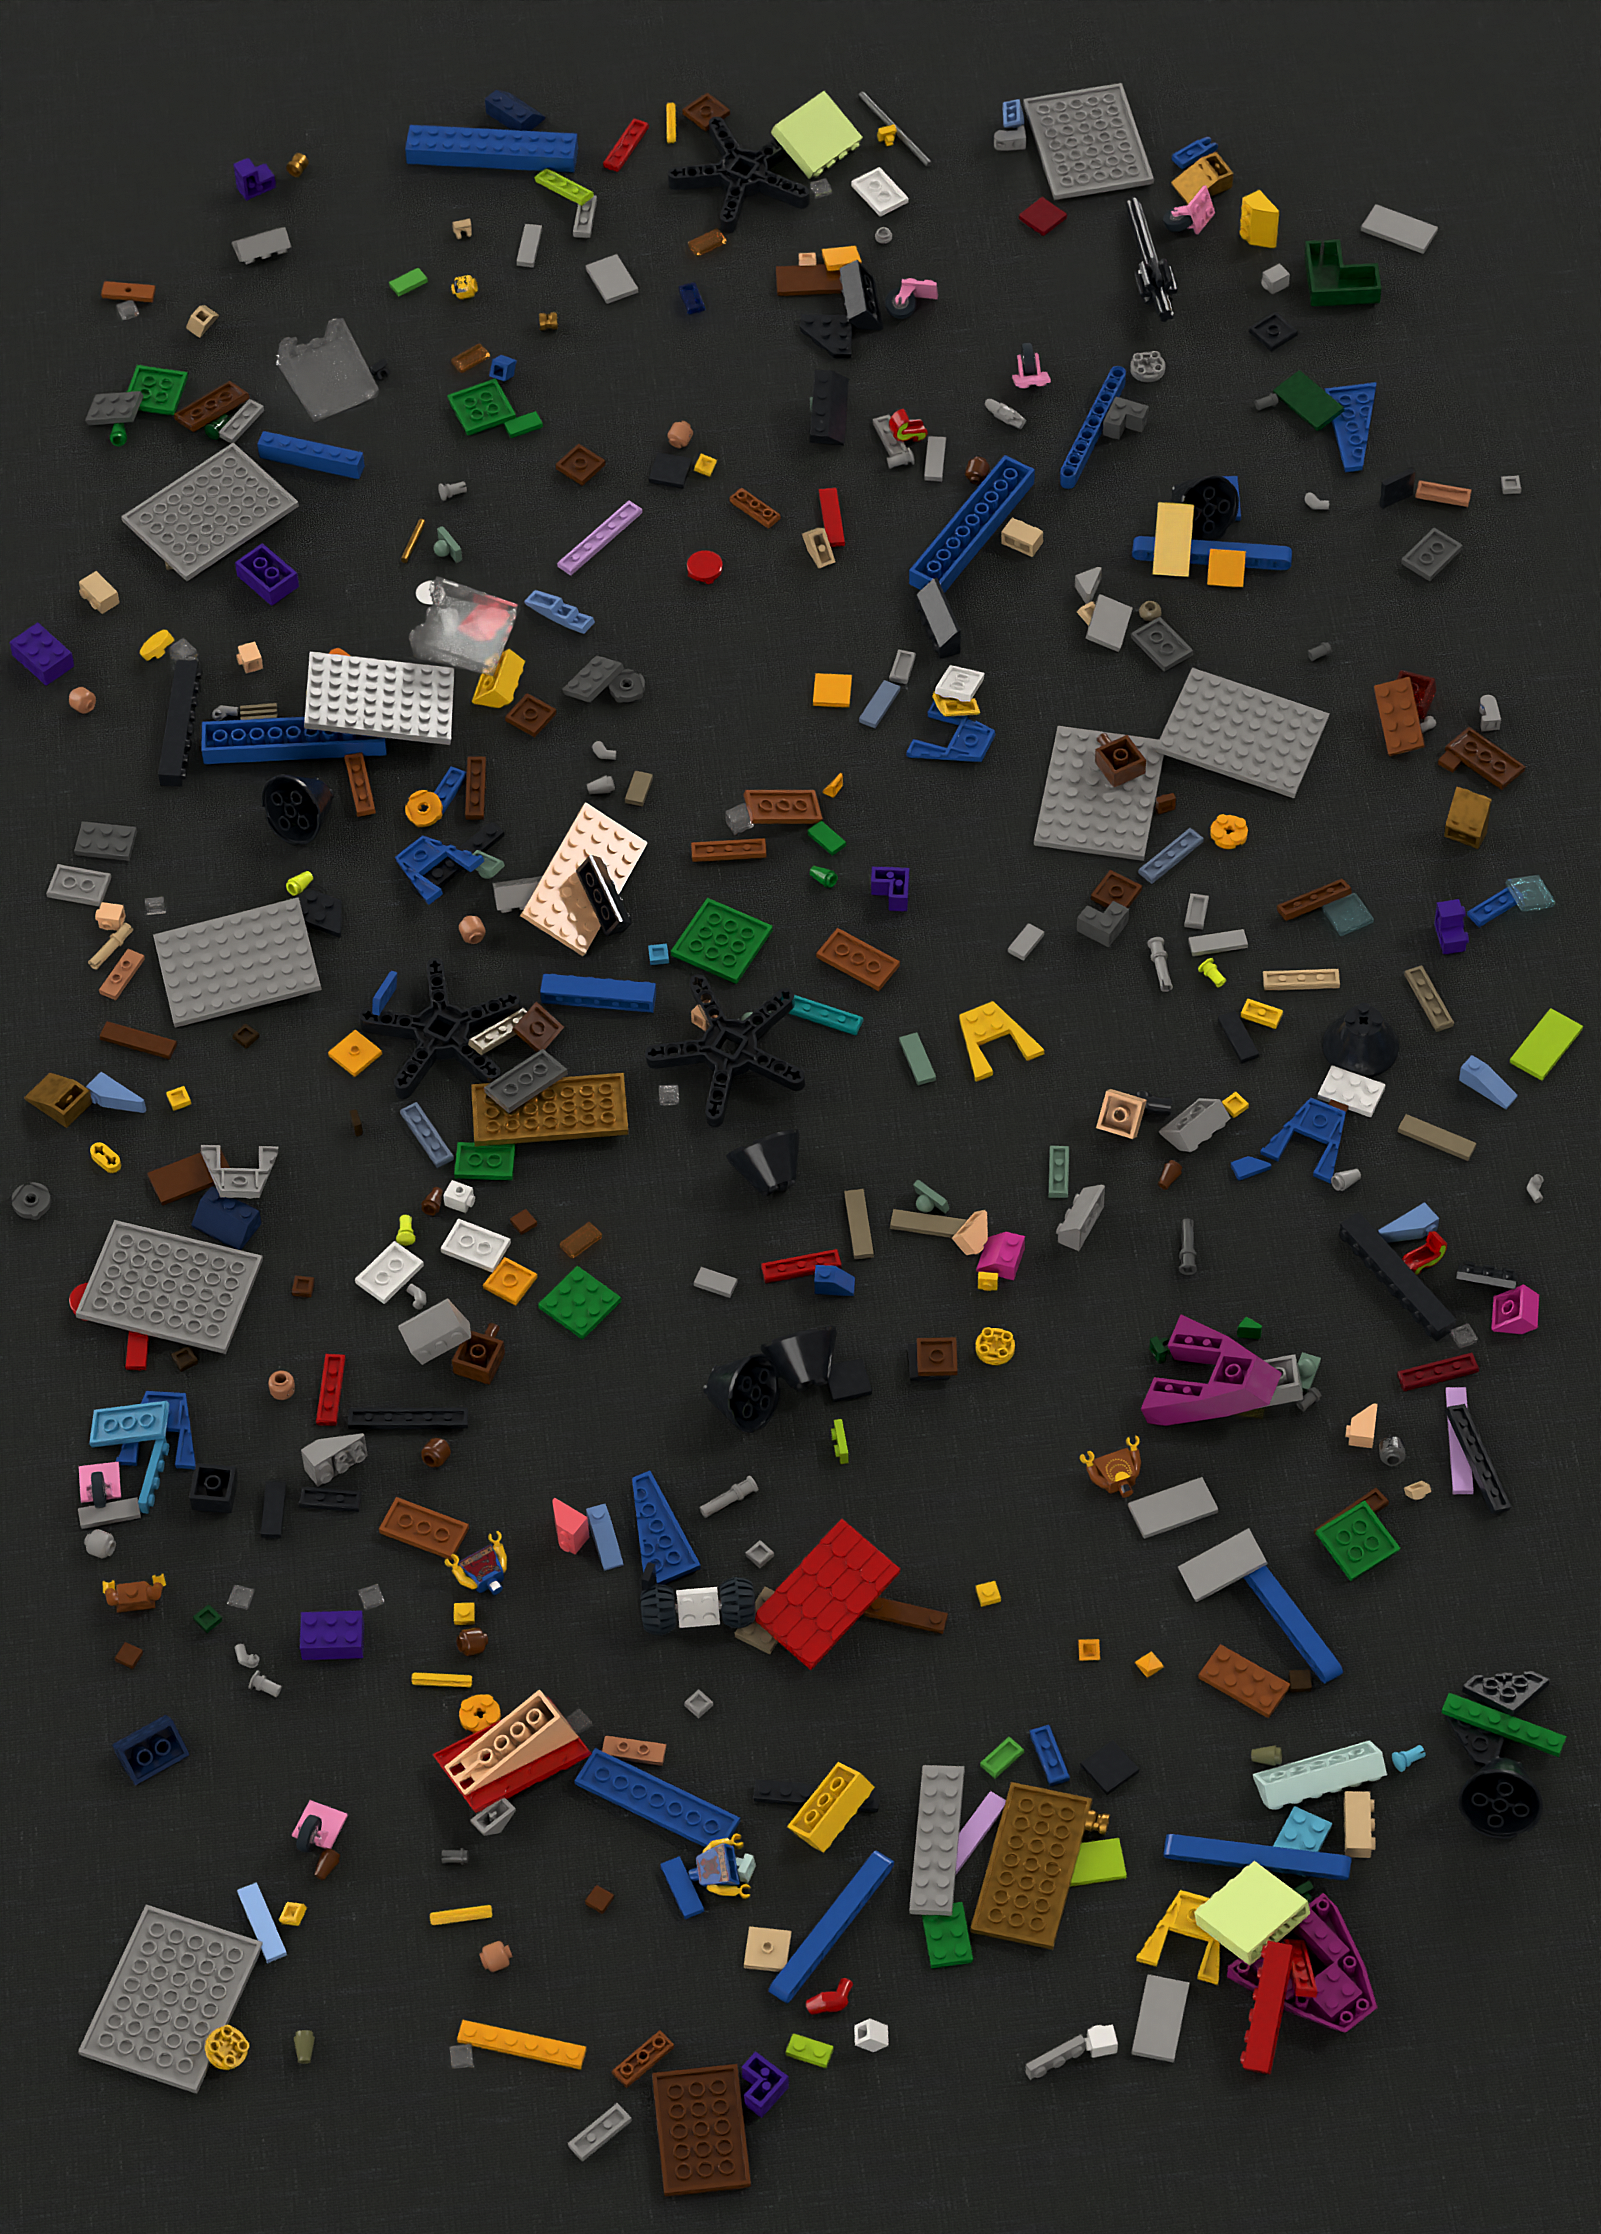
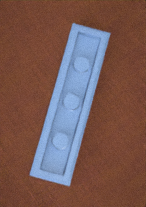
M257 1882L238 1889L237 1893L258 1941L263 1943L261 1949L266 1962L269 1963L286 1956V1950Z

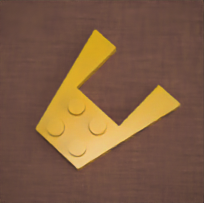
M994 1001L959 1015L976 1082L993 1075L992 1068L978 1046L1009 1033L1027 1061L1044 1055V1049Z
M1180 1890L1168 1908L1167 1913L1160 1920L1141 1952L1138 1953L1136 1961L1157 1967L1168 1930L1208 1942L1197 1979L1218 1985L1220 1942L1197 1926L1194 1914L1197 1908L1206 1903L1210 1898Z

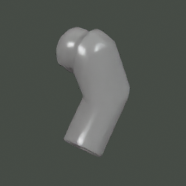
M1539 1174L1534 1175L1527 1185V1191L1535 1203L1543 1200V1196L1539 1192L1543 1177Z

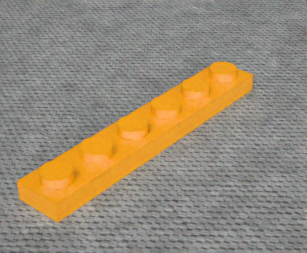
M462 2020L457 2037V2043L576 2069L582 2068L586 2054L585 2046Z

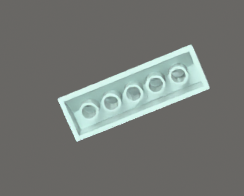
M1366 1741L1253 1774V1778L1263 1803L1269 1809L1275 1810L1282 1808L1283 1805L1288 1803H1300L1303 1799L1309 1797H1321L1326 1792H1339L1347 1786L1356 1787L1361 1785V1782L1368 1780L1377 1781L1382 1776L1387 1775L1382 1751L1371 1741Z

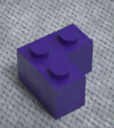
M246 158L233 164L237 189L245 200L276 188L275 176L266 163L255 167L251 160Z
M872 867L871 895H888L889 911H908L909 868Z
M1459 899L1437 902L1434 926L1443 955L1463 952L1466 949V943H1469L1468 933L1464 932L1463 917H1466L1465 907L1461 906Z
M756 2051L742 2066V2078L753 2085L744 2095L745 2106L762 2118L789 2088V2077Z

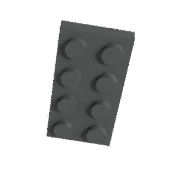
M542 1049L485 1086L484 1093L510 1113L568 1075L567 1069Z

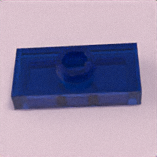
M695 282L678 286L679 293L689 315L705 311V305Z

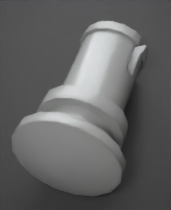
M907 448L908 452L904 453L902 451L901 454L886 458L889 468L891 469L902 464L908 465V462L914 465V456L911 449Z
M464 481L452 485L445 484V486L439 484V495L443 501H446L447 497L451 498L452 495L467 492V487H464L466 484Z
M257 1670L250 1680L249 1689L256 1687L258 1691L263 1690L277 1697L282 1686L266 1679L264 1675L259 1676L260 1671Z

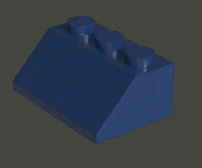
M495 90L485 98L486 113L511 130L531 131L546 119L544 115L509 92Z
M211 1186L200 1200L191 1225L193 1228L233 1249L241 1250L262 1223L258 1210L235 1198L220 1197L218 1190Z
M167 1715L112 1744L120 1763L134 1785L141 1783L190 1755L173 1720Z

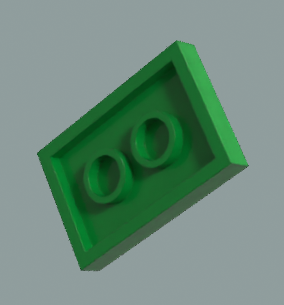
M458 1142L455 1178L513 1180L515 1144L475 1146V1143Z
M963 1902L953 1903L952 1916L922 1915L931 1969L973 1963Z

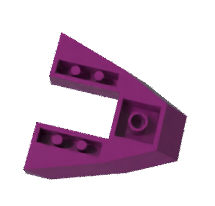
M1180 1315L1168 1343V1348L1174 1360L1216 1365L1208 1384L1154 1377L1141 1411L1147 1423L1166 1426L1226 1417L1264 1407L1270 1404L1282 1373L1230 1337Z
M1323 1893L1308 1904L1310 1915L1293 1928L1292 1931L1301 1940H1305L1308 1948L1327 1968L1314 1978L1318 1990L1317 1998L1295 1996L1290 1976L1284 2010L1330 2029L1346 2033L1377 2008V2004L1365 1965L1338 1908ZM1260 1957L1250 1966L1238 1958L1228 1966L1227 1978L1254 1992L1255 1987L1258 1988L1260 1979H1257L1259 1966H1263L1264 1958Z

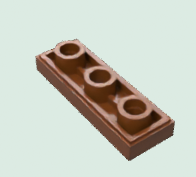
M104 281L101 296L107 299L153 302L156 288L155 285Z
M740 488L730 497L732 504L768 529L781 519L779 513L743 488Z
M659 2030L612 2070V2074L628 2088L674 2048V2044Z

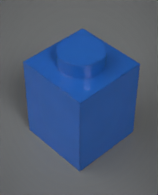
M503 355L496 357L492 360L489 376L507 381L514 376L517 360Z

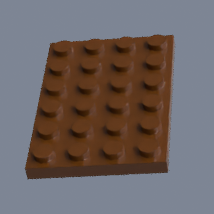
M737 2064L652 2073L664 2195L674 2196L751 2187Z

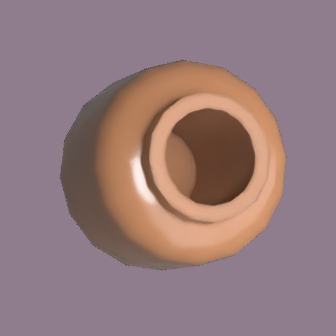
M685 421L673 423L667 435L672 446L681 448L688 445L693 436L690 424Z
M78 687L71 691L69 704L72 708L82 714H86L94 709L96 697L92 692L84 687Z
M466 916L459 924V931L465 942L476 944L483 940L486 931L479 917Z
M277 1371L270 1376L268 1385L270 1393L274 1398L285 1400L293 1395L295 1384L293 1376L289 1372Z
M501 1941L484 1946L482 1953H480L485 1970L489 1969L491 1972L508 1967L510 1963L509 1958L512 1957L509 1946H504Z

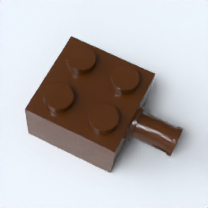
M1102 733L1097 737V742L1100 743L1101 747L1095 750V763L1113 788L1146 773V759L1128 735L1111 741L1106 733Z
M489 1323L484 1334L471 1331V1338L459 1345L452 1359L454 1374L488 1385L491 1384L505 1355L504 1341L495 1338L500 1330L498 1325Z

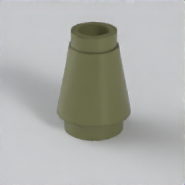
M1274 1745L1252 1749V1762L1273 1766L1282 1764V1748Z
M301 2030L296 2032L294 2043L298 2063L311 2062L315 2040L312 2031Z

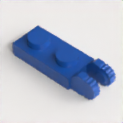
M1208 136L1172 154L1171 160L1181 169H1184L1200 158L1215 152L1218 145L1214 142L1210 144L1212 140Z

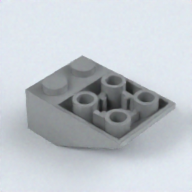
M363 1433L318 1439L301 1449L304 1469L317 1486L328 1483L334 1476L344 1473L349 1467L355 1463L362 1462L368 1456Z

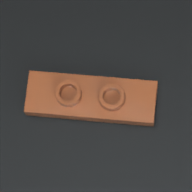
M1419 481L1415 498L1468 507L1472 490Z
M127 949L99 989L100 994L117 1000L145 960L144 955Z
M605 1736L602 1751L619 1760L663 1766L666 1744Z

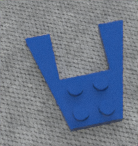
M933 701L928 711V717L959 725L947 748L913 739L906 752L907 757L982 762L995 737V730L978 721L973 722L966 715L945 717L939 711L935 701Z
M421 836L399 853L395 859L427 904L430 905L443 893L438 886L423 877L424 874L447 856L472 872L485 862L483 856H475L470 851H460L455 846H446L438 840Z
M1310 1098L1295 1113V1116L1283 1126V1129L1273 1136L1269 1144L1261 1149V1155L1279 1161L1295 1131L1328 1145L1313 1172V1176L1331 1183L1346 1112Z
M146 1391L141 1404L168 1401L170 1404L166 1431L180 1432L175 1462L176 1468L195 1469L196 1463L186 1393ZM140 1442L124 1443L116 1462H119V1465L137 1466Z

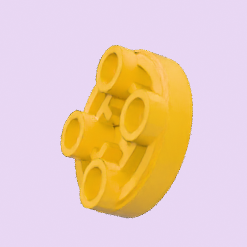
M167 630L159 631L143 644L140 649V655L146 661L153 657L158 659L164 655V649L174 642V638Z
M987 1327L982 1330V1333L976 1340V1354L987 1364L1001 1365L1008 1362L1014 1355L1015 1341L1012 1333L1009 1331Z
M230 2025L215 2029L209 2034L205 2042V2053L212 2065L223 2070H230L239 2066L245 2060L249 2049V2043L243 2034Z

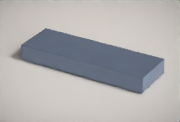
M884 680L861 714L859 722L876 728L900 692V686Z

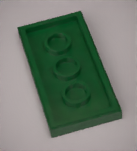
M1300 370L1273 390V394H1276L1282 402L1317 431L1321 430L1345 411L1341 404Z

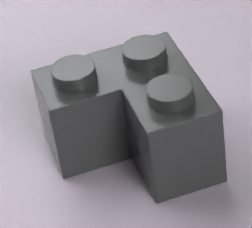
M1116 396L1103 421V435L1119 440L1125 428L1142 432L1148 421L1149 406Z
M1112 901L1104 913L1087 905L1077 918V931L1109 948L1127 925L1129 909L1115 901Z

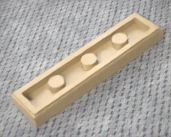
M1339 970L1263 971L1264 991L1340 988Z

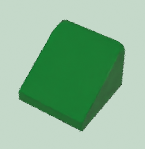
M1245 1317L1238 1326L1237 1336L1241 1338H1261L1262 1325Z

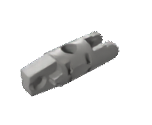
M993 399L985 400L986 408L996 418L1010 426L1022 429L1026 420L1017 411Z

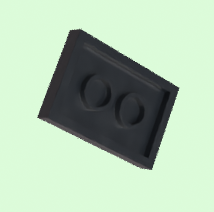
M1464 1261V1263H1459L1456 1279L1515 1289L1518 1273L1509 1268L1498 1270L1492 1265H1483L1481 1267L1475 1266L1473 1262Z

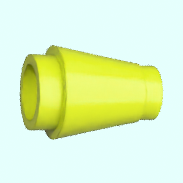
M305 871L289 879L286 884L288 892L294 896L300 894L313 880V876L310 872Z

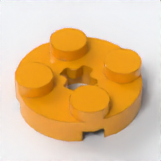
M419 790L413 793L405 806V812L409 820L420 828L436 823L443 815V806L437 794L428 792V790ZM422 805L428 807L427 811L420 812L419 810L422 809Z
M1221 814L1211 825L1210 836L1215 841V844L1221 848L1234 849L1237 845L1244 844L1247 839L1248 828L1243 818ZM1226 830H1232V831H1233V832H1231L1230 834H1226V833H1227Z
M488 1694L475 1695L464 1700L459 1711L461 1725L465 1730L468 1729L474 1734L500 1721L501 1713L498 1703ZM479 1711L485 1713L483 1714V1718H479L478 1716L474 1715L477 1714V1712Z

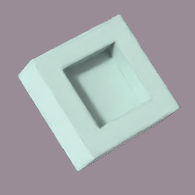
M745 1854L743 1859L736 1857V1864L740 1881L748 1883L756 1865L753 1855Z

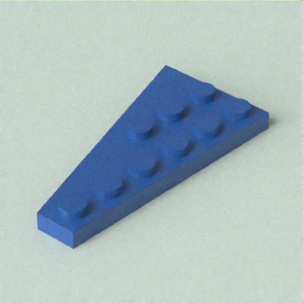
M1376 382L1325 388V392L1341 404L1345 410L1332 420L1345 472L1363 470Z
M651 1471L633 1477L632 1484L643 1573L648 1562L654 1563L656 1566L657 1584L663 1585L701 1569L696 1555Z

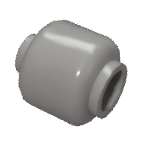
M99 1529L94 1530L91 1534H87L84 1541L86 1551L102 1559L111 1556L116 1547L112 1534Z

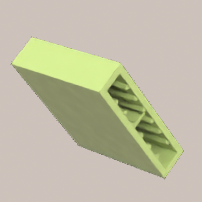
M825 91L777 123L771 131L772 135L809 179L813 176L818 177L824 171V168L827 167L829 169L838 158L842 160L847 156L848 151L856 150L863 138Z
M1254 1861L1249 1866H1246L1234 1879L1229 1880L1220 1891L1215 1892L1206 1903L1200 1905L1194 1914L1197 1926L1250 1966L1261 1957L1262 1948L1264 1945H1267V1940L1273 1942L1281 1940L1310 1915V1910L1306 1899Z

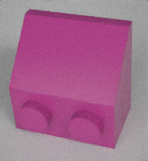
M1003 1232L988 1237L976 1271L998 1273V1277L1014 1280L1025 1249V1236Z
M1523 1284L1515 1289L1494 1296L1492 1331L1524 1334L1538 1327L1539 1294Z

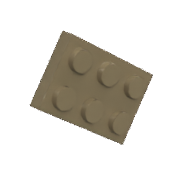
M764 1587L755 1601V1613L775 1591ZM755 1621L749 1626L738 1628L735 1632L736 1638L768 1654H771L778 1643L774 1637Z

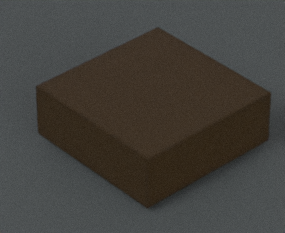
M246 1023L232 1035L233 1039L246 1049L260 1037L259 1033Z
M356 1109L349 1112L355 1136H361L363 1130L358 1111Z
M189 1346L171 1354L180 1372L198 1364V1360Z
M1310 1670L1289 1671L1291 1692L1311 1691Z

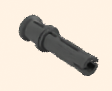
M1183 1219L1181 1221L1182 1250L1179 1253V1258L1181 1259L1179 1271L1184 1275H1192L1197 1271L1195 1265L1197 1253L1194 1250V1221Z

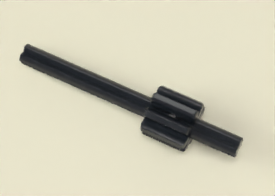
M1133 198L1132 201L1127 200L1125 206L1142 260L1139 264L1140 270H1136L1134 273L1140 296L1146 305H1151L1154 302L1161 322H1166L1167 319L1172 320L1174 314L1170 302L1173 300L1172 294L1178 292L1172 268L1166 259H1161L1160 262L1157 260L1138 198Z

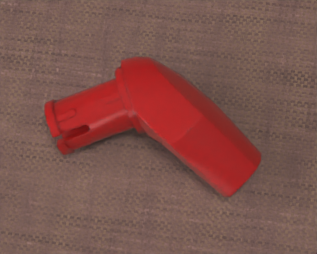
M843 1978L840 1980L835 1992H822L806 2000V2007L809 2013L814 2015L822 2012L843 2010L849 2003L847 1997L853 1987V1982Z

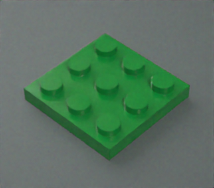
M137 365L127 392H142L143 399L139 406V411L174 416L188 379V373Z
M496 378L447 395L448 401L467 436L516 418V414Z
M576 1266L538 1304V1307L583 1340L621 1302V1297L583 1269Z
M1365 1500L1315 1532L1350 1581L1400 1550L1398 1544Z

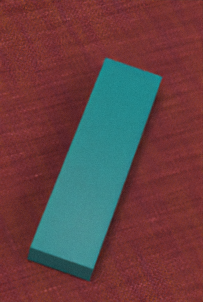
M794 995L795 1007L789 1012V1014L853 1035H857L863 1023V1017L796 995Z

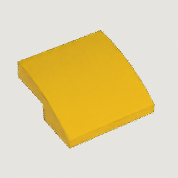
M935 691L933 693L936 706L945 717L980 714L975 698H972L970 702H962L956 698L942 697L939 694H935Z

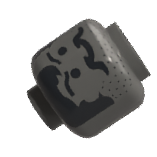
M1389 1436L1380 1441L1379 1453L1381 1461L1389 1466H1396L1402 1463L1406 1457L1404 1441L1396 1436Z

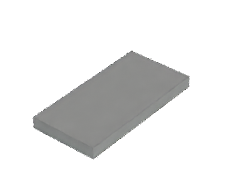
M1376 204L1361 226V231L1424 254L1438 232V227Z
M1202 1477L1128 1503V1507L1144 1539L1218 1513V1507Z
M1248 1528L1178 1566L1193 1598L1198 1602L1268 1563L1251 1530Z
M1147 1975L1132 2049L1133 2055L1174 2063L1189 1982Z

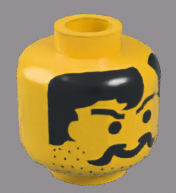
M470 275L456 277L454 284H451L452 293L456 294L459 299L472 298L475 292L478 291L476 279H473Z

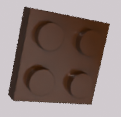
M709 93L704 94L682 109L683 115L705 132L709 130V120L712 117L725 119L730 115V110Z
M578 444L555 465L558 471L583 486L605 466V460Z
M527 693L505 716V720L529 735L536 737L557 713L555 708Z
M1110 870L1091 894V900L1107 908L1112 901L1129 908L1142 891V885Z
M535 1002L512 1030L532 1049L538 1052L542 1049L545 1050L564 1026L540 1004Z
M956 1337L917 1338L918 1376L957 1375Z

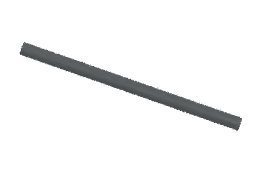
M863 91L859 93V97L887 126L894 125L893 121ZM895 125L896 135L929 167L932 162Z

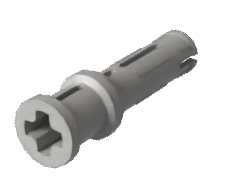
M1161 937L1151 938L1147 942L1152 953L1151 960L1155 962L1160 989L1163 992H1167L1169 989L1172 990L1173 986L1166 963L1168 955L1164 951V939Z
M749 1475L746 1480L739 1484H733L730 1490L700 1506L699 1509L702 1515L707 1518L736 1500L742 1501L746 1495L753 1491L757 1492V1484Z

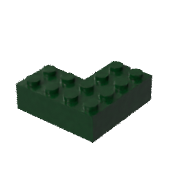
M1340 239L1324 240L1323 255H1320L1321 240L1305 241L1304 258L1311 306L1380 303L1381 282L1378 263L1343 265Z

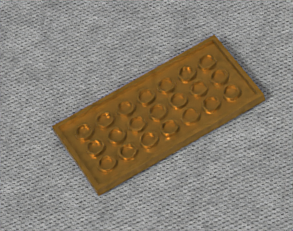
M624 1073L563 1077L510 1113L484 1093V1087L490 1083L471 1084L475 1146L629 1135Z
M1011 1782L970 1928L971 1933L1053 1950L1084 1836L1088 1812L1092 1806L1091 1798Z

